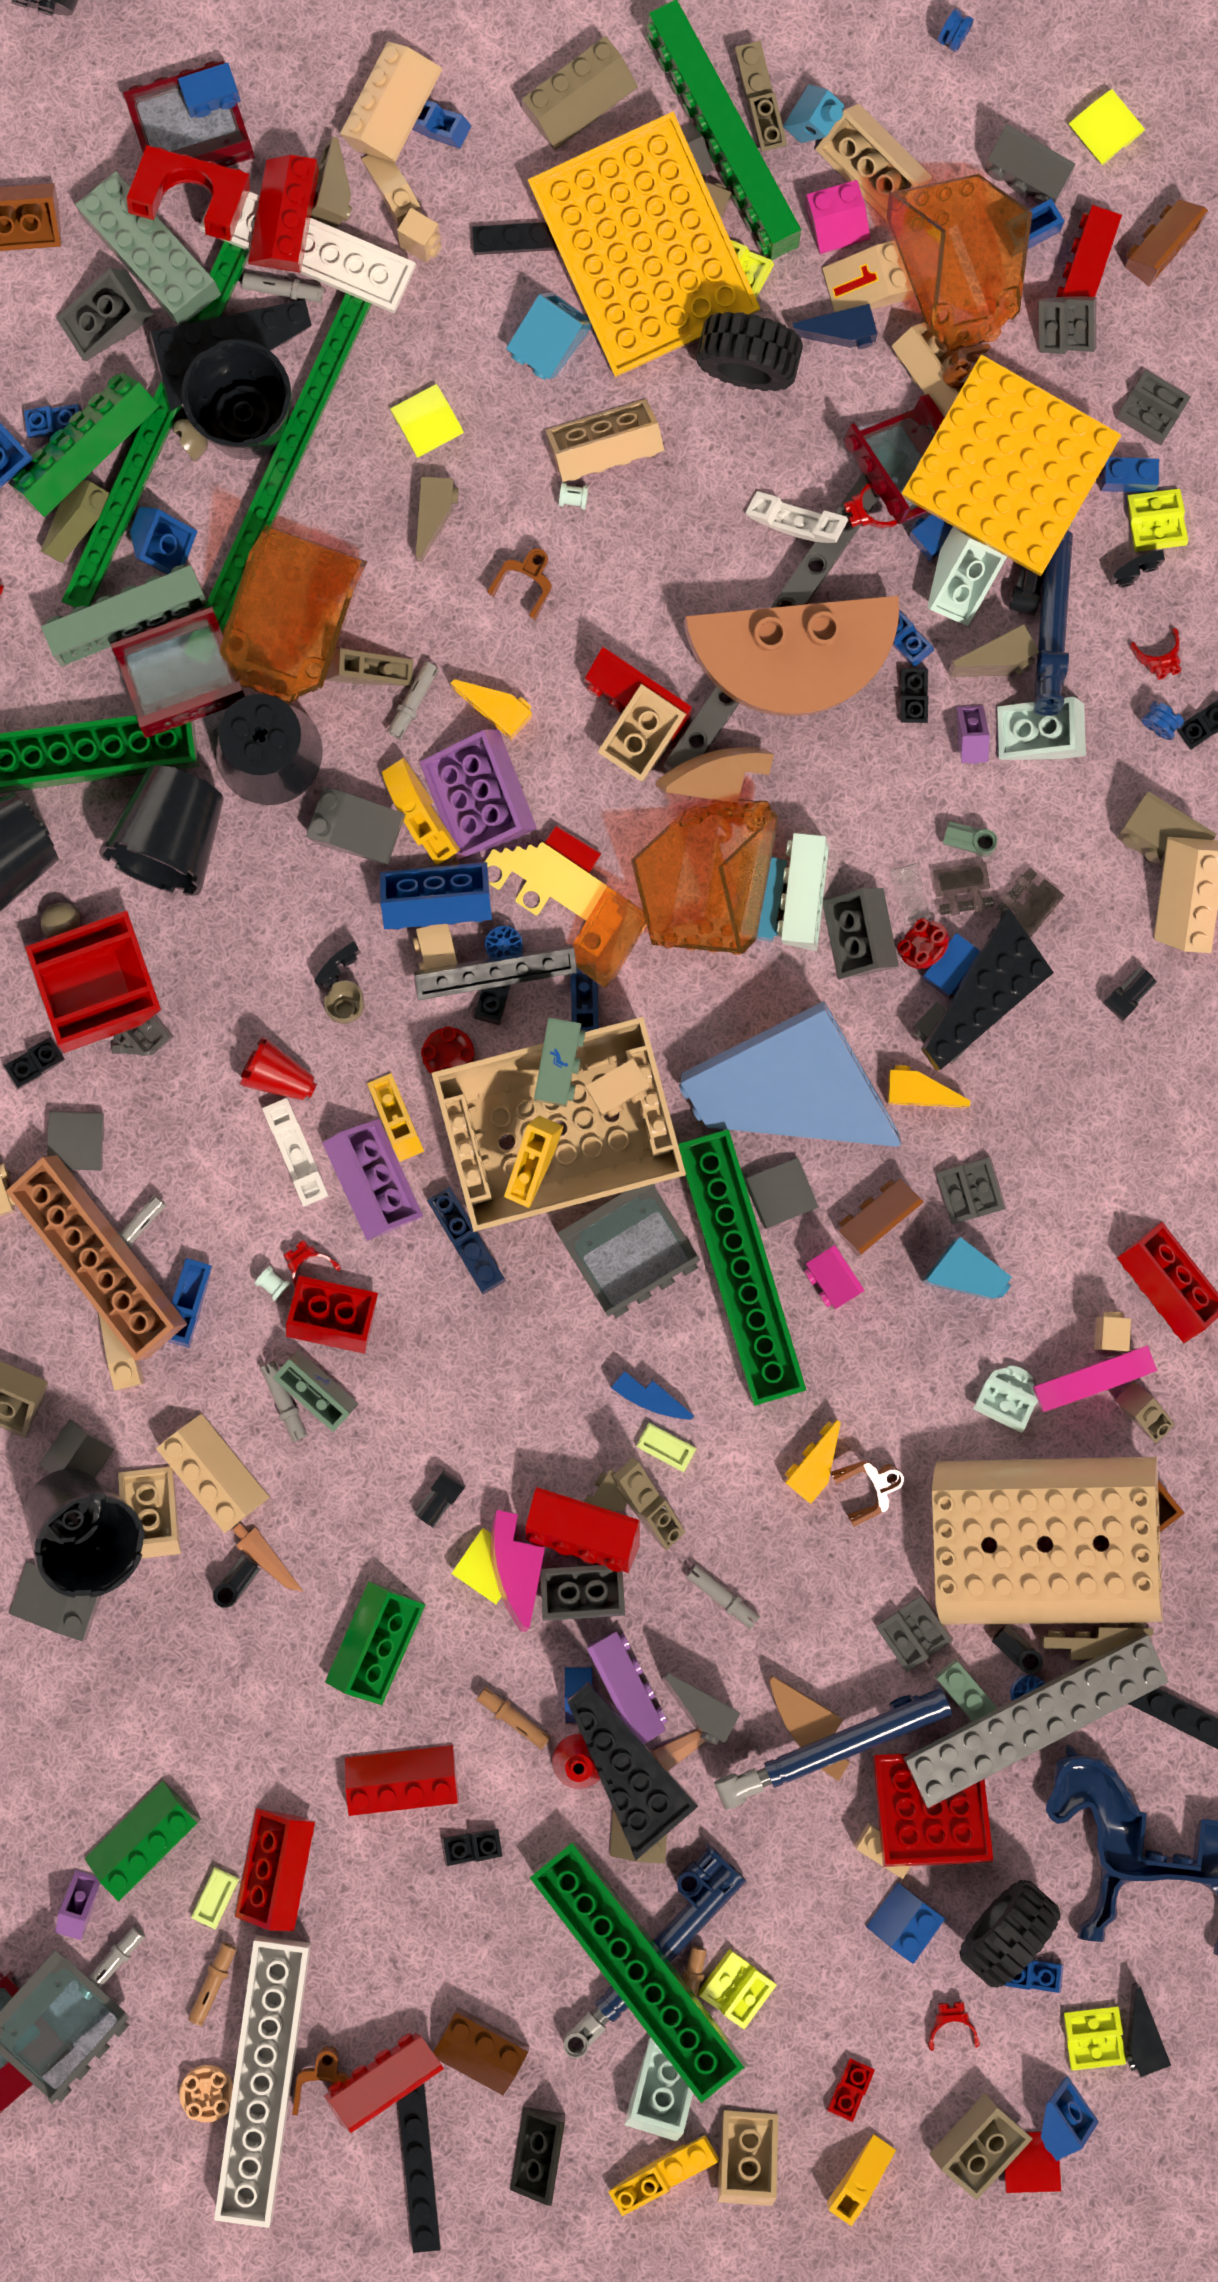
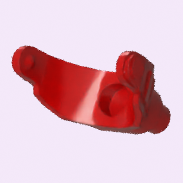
M868 483L859 494L852 496V500L843 503L845 512H850L851 517H848L851 527L861 524L862 527L870 525L876 528H892L897 525L896 520H891L890 522L877 521L864 510L862 498L869 489L873 488L872 483Z
M1171 628L1176 642L1175 647L1163 656L1145 655L1138 649L1135 642L1130 643V649L1136 656V659L1147 667L1152 674H1155L1158 680L1166 678L1169 673L1177 675L1182 670L1179 665L1181 662L1178 655L1180 638L1177 628Z
M305 1240L296 1245L297 1250L295 1252L291 1249L283 1255L289 1263L287 1266L292 1272V1281L295 1288L300 1265L311 1257L326 1258L333 1264L334 1269H337V1271L341 1269L338 1262L326 1254H321L313 1246L309 1247Z
M963 2001L954 2002V2006H949V2003H938V2013L935 2015L936 2022L929 2034V2050L934 2051L935 2045L933 2040L938 2029L944 2024L953 2021L962 2022L969 2026L973 2032L975 2048L979 2047L980 2040L977 2036V2031L969 2020V2013L965 2011Z

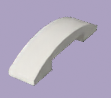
M759 491L756 492L745 513L747 517L782 533L821 543H836L848 521V518L825 510L820 514L782 503L779 497Z
M288 1098L262 1108L303 1207L329 1197Z

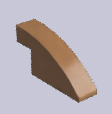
M735 747L711 751L678 765L656 781L655 786L665 793L738 803L745 772L769 775L774 754L764 748Z
M771 1674L769 1683L776 1707L785 1726L800 1748L836 1733L843 1721L842 1717ZM844 1759L824 1767L822 1770L839 1781L850 1762L848 1759Z

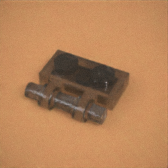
M986 862L932 871L937 898L948 897L947 904L939 905L940 915L951 914V916L960 915V912L971 910L981 912L984 908L994 907L992 896L982 898L980 893L982 890L990 889ZM971 892L972 900L958 902V894Z
M1028 868L1023 875L1020 874L1015 880L1016 884L1009 893L1003 894L1000 898L1001 902L995 910L999 914L1005 908H1010L1016 912L1015 917L1031 938L1065 895L1046 879L1037 887L1032 882L1037 873L1033 869ZM1026 890L1031 895L1022 905L1017 899Z

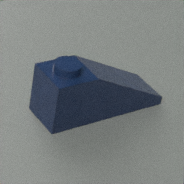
M870 304L794 322L791 327L800 338L848 348L857 346V349H865L872 346V342H876L878 335Z
M597 964L576 965L577 973L570 974L572 1022L581 1023L582 1031L587 1032L599 1029Z

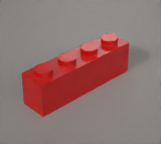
M1095 205L1091 206L1089 214L1083 213L1079 228L1083 229L1081 238L1075 237L1071 253H1074L1075 256L1072 263L1067 261L1062 276L1067 278L1064 287L1059 286L1056 297H1096L1122 214Z

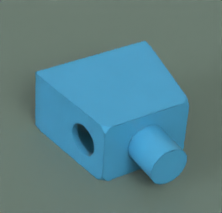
M807 85L785 121L783 128L800 143L825 138L836 121L842 118L844 104L829 90L814 85Z

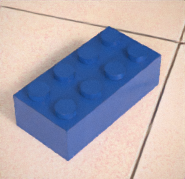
M487 862L380 872V901L384 930L492 920Z

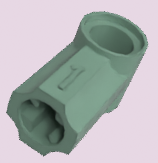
M949 821L943 845L972 852L980 857H988L994 853L998 839L996 834L989 829L980 830ZM983 837L988 838L992 846L989 849H982L978 846L977 841Z

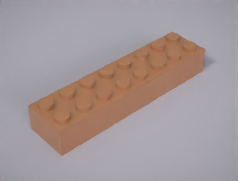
M58 1155L42 1157L6 1190V1193L135 1361L150 1358L187 1325Z

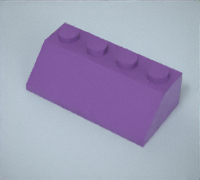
M379 1119L341 1131L322 1143L367 1241L423 1217Z
M617 1630L587 1644V1650L622 1720L645 1744L666 1731L664 1723L668 1721L661 1707L656 1709L651 1700L655 1698V1694L650 1684H643L639 1674L643 1673V1670L637 1658L631 1660L627 1652L631 1646L625 1634L619 1635Z

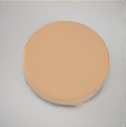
M202 2065L194 2068L186 2075L181 2084L179 2096L181 2105L190 2119L200 2122H214L229 2112L234 2083L225 2070L214 2065Z

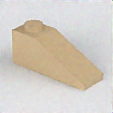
M367 155L361 159L398 228L410 208L421 213V208L415 195L395 162L372 155Z
M99 1314L107 1364L114 1391L145 1384L140 1362L133 1359Z

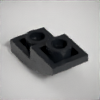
M1163 549L1144 554L1126 563L1113 574L1110 584H1118L1120 588L1134 585V581H1137L1141 575L1140 569H1142L1143 573L1158 570V566H1161L1165 560Z
M901 668V723H928V668Z
M1218 700L1186 720L1181 728H1177V731L1190 750L1218 733Z
M355 941L338 951L322 967L314 980L318 988L322 986L325 989L332 987V984L338 982V978L342 976L338 966L343 964L346 967L358 960L357 955L361 954Z
M511 984L482 989L474 1019L500 1025Z
M49 1037L28 1049L25 1054L5 1064L3 1069L15 1088L19 1090L59 1065L65 1059L52 1038Z
M498 1829L441 1838L446 1866L503 1857Z

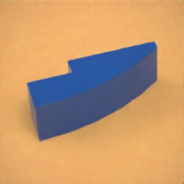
M427 100L412 130L430 139L460 149L472 125L462 114L444 110L437 103Z
M186 1258L172 1305L187 1325L174 1335L168 1343L190 1349L209 1283L212 1265Z
M624 1371L611 1387L625 1399L654 1413L688 1420L694 1417L691 1412L653 1380L644 1388Z

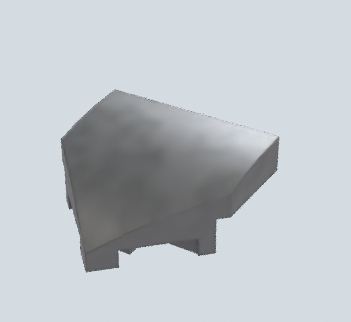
M154 1015L141 1026L116 1034L114 1045H112V1053L140 1056L153 1055L174 1036L160 1019Z

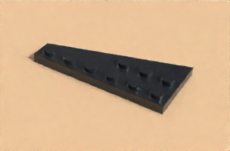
M306 300L151 331L150 338L169 412L183 404L182 385L186 371L192 361L202 351L204 353L218 345L217 343L235 339L252 341L272 351L312 326Z
M1005 908L1001 913V919L989 933V939L985 946L976 955L958 985L957 993L948 1002L945 1013L940 1021L936 1022L921 1048L936 1071L943 1069L1054 973L1010 908Z
M588 1681L568 1699V1704L636 1861L698 1807V1804Z

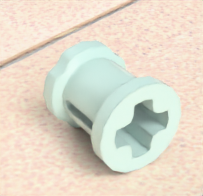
M562 482L559 506L563 507L564 504L580 506L582 510H585L589 486L584 485L583 488L567 486L565 482Z
M269 1266L254 1284L257 1287H263L272 1295L271 1299L276 1301L291 1283L288 1281L284 1282L273 1272V1268Z

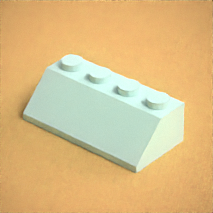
M794 833L793 841L788 840L787 856L791 857L790 867H785L784 883H788L787 894L782 893L780 909L785 910L784 921L779 920L777 936L782 937L781 941L785 945L817 951L829 843L826 836Z

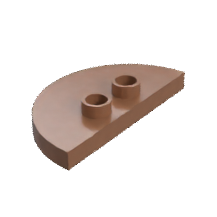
M899 596L686 616L684 618V625L695 659L703 672L723 693L736 702L762 713L787 717L805 716L826 711L842 704L859 692L877 674L885 662L895 639L899 618Z

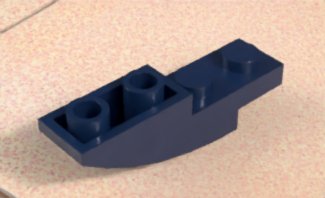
M451 1187L428 1199L427 1202L481 1293L484 1295L506 1282L478 1232H473L471 1221Z

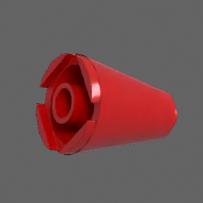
M261 1036L257 1042L259 1045L257 1051H252L241 1074L242 1079L238 1084L243 1087L302 1101L305 1097L311 1098L317 1086V1083L313 1082L315 1076L268 1038Z
M582 1734L570 1735L558 1743L553 1752L552 1767L556 1777L564 1785L574 1789H584L593 1786L600 1780L597 1768ZM580 1763L584 1768L576 1769L574 1765Z

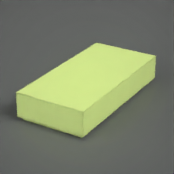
M648 1423L636 1445L641 1450L682 1472L685 1471L697 1449L651 1423Z
M214 1867L191 1918L216 1930L240 1878Z

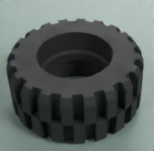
M719 312L711 315L704 322L696 360L702 371L708 373L713 378L720 379L722 382H728L734 386L746 387L751 390L779 391L780 389H787L795 382L803 343L800 336L793 329L787 328L782 323H776L772 319L762 318L754 314L748 315L742 312Z
M1019 1880L1017 1883L1012 1884L981 1914V1917L974 1923L971 1931L966 1935L965 1941L962 1942L961 1949L959 1950L961 1961L988 1986L995 1988L1004 1986L1032 1962L1037 1953L1042 1950L1044 1944L1050 1939L1061 1917L1058 1905L1029 1880Z

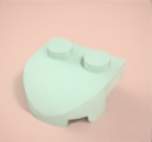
M1016 1366L995 1370L982 1386L973 1409L1022 1433L1026 1428L1035 1405L1038 1403L1033 1386H1035L1032 1381L1033 1377L1026 1370Z

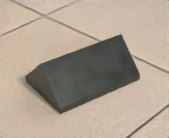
M523 2107L511 2180V2191L544 2205L552 2206L566 2114Z

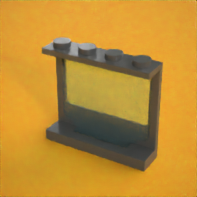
M655 1184L625 1191L557 1233L606 1315L609 1317L613 1314L615 1319L629 1311L627 1305L635 1300L640 1304L652 1297L650 1291L659 1286L663 1290L675 1283L674 1276L681 1272L686 1276L698 1269L696 1263L701 1260L696 1255L658 1193Z
M56 1949L0 2011V2054L46 2095L51 2104L56 2099L61 2103L71 2092L72 2089L69 2085L75 2078L80 2081L91 2069L88 2063L95 2056L100 2059L110 2048L107 2042L115 2034L119 2037L127 2029L129 2024L126 2021L130 2015Z

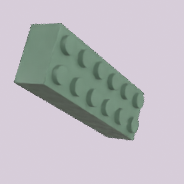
M115 171L76 203L75 206L84 221L178 326L184 325L218 298L221 293L213 278L157 216H155L154 220L128 213L126 197L130 186Z
M180 565L173 568L170 574L163 577L155 575L148 578L146 584L138 587L136 585L128 586L122 589L119 595L101 597L96 601L97 604L87 608L86 606L77 607L71 611L70 615L63 618L61 616L52 617L41 628L53 657L63 667L111 647L112 643L117 642L122 637H131L142 633L146 628L158 627L167 624L173 618H182L190 615L196 610L204 608L207 599L192 566Z

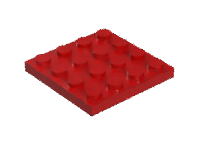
M911 1753L873 1756L883 1867L990 1863L993 1861L985 1779L927 1808L903 1757Z

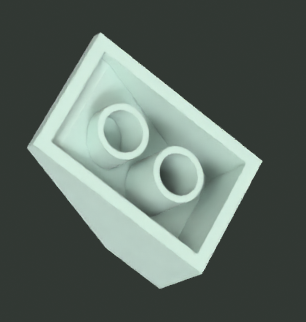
M953 526L940 549L927 608L969 626L1007 557Z
M1075 697L1064 698L1065 701L1061 712L1053 716L1036 714L1033 710L1034 702L997 707L999 759H1065L1086 756L1084 703Z
M651 2037L649 2038L634 2086L624 2125L677 2141L684 2133L693 2092Z

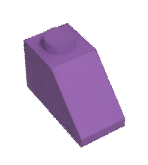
M957 706L958 745L961 763L977 764L979 762H988L990 734L984 706Z
M78 1870L75 1871L58 1913L55 1933L82 1940L100 1887V1882L95 1875Z

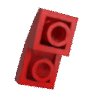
M849 2058L826 2111L849 2122H853L861 2100L866 2095L875 2069Z

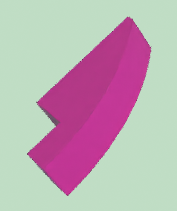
M1146 1345L1033 1386L1041 1411L1045 1412L1156 1372L1157 1368L1149 1347Z
M496 1510L493 1515L491 1528V1557L496 1583L505 1607L520 1631L527 1632L531 1624L545 1548L513 1541L518 1514Z

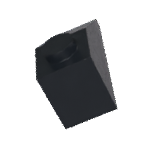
M1134 1983L1131 1988L1127 2035L1129 2054L1125 2058L1131 2072L1136 2070L1140 2077H1144L1171 2066L1142 1988L1138 1983Z

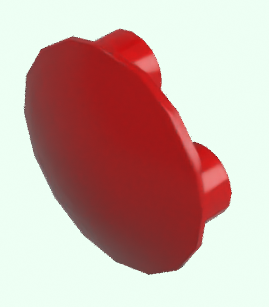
M924 918L919 919L906 934L904 940L899 942L897 950L901 954L902 960L909 967L915 969L927 968L943 957L949 943L948 931L941 923L927 921Z
M446 1026L437 1029L427 1037L421 1048V1056L426 1069L432 1074L433 1072L473 1062L475 1051L474 1045L467 1034L460 1029Z

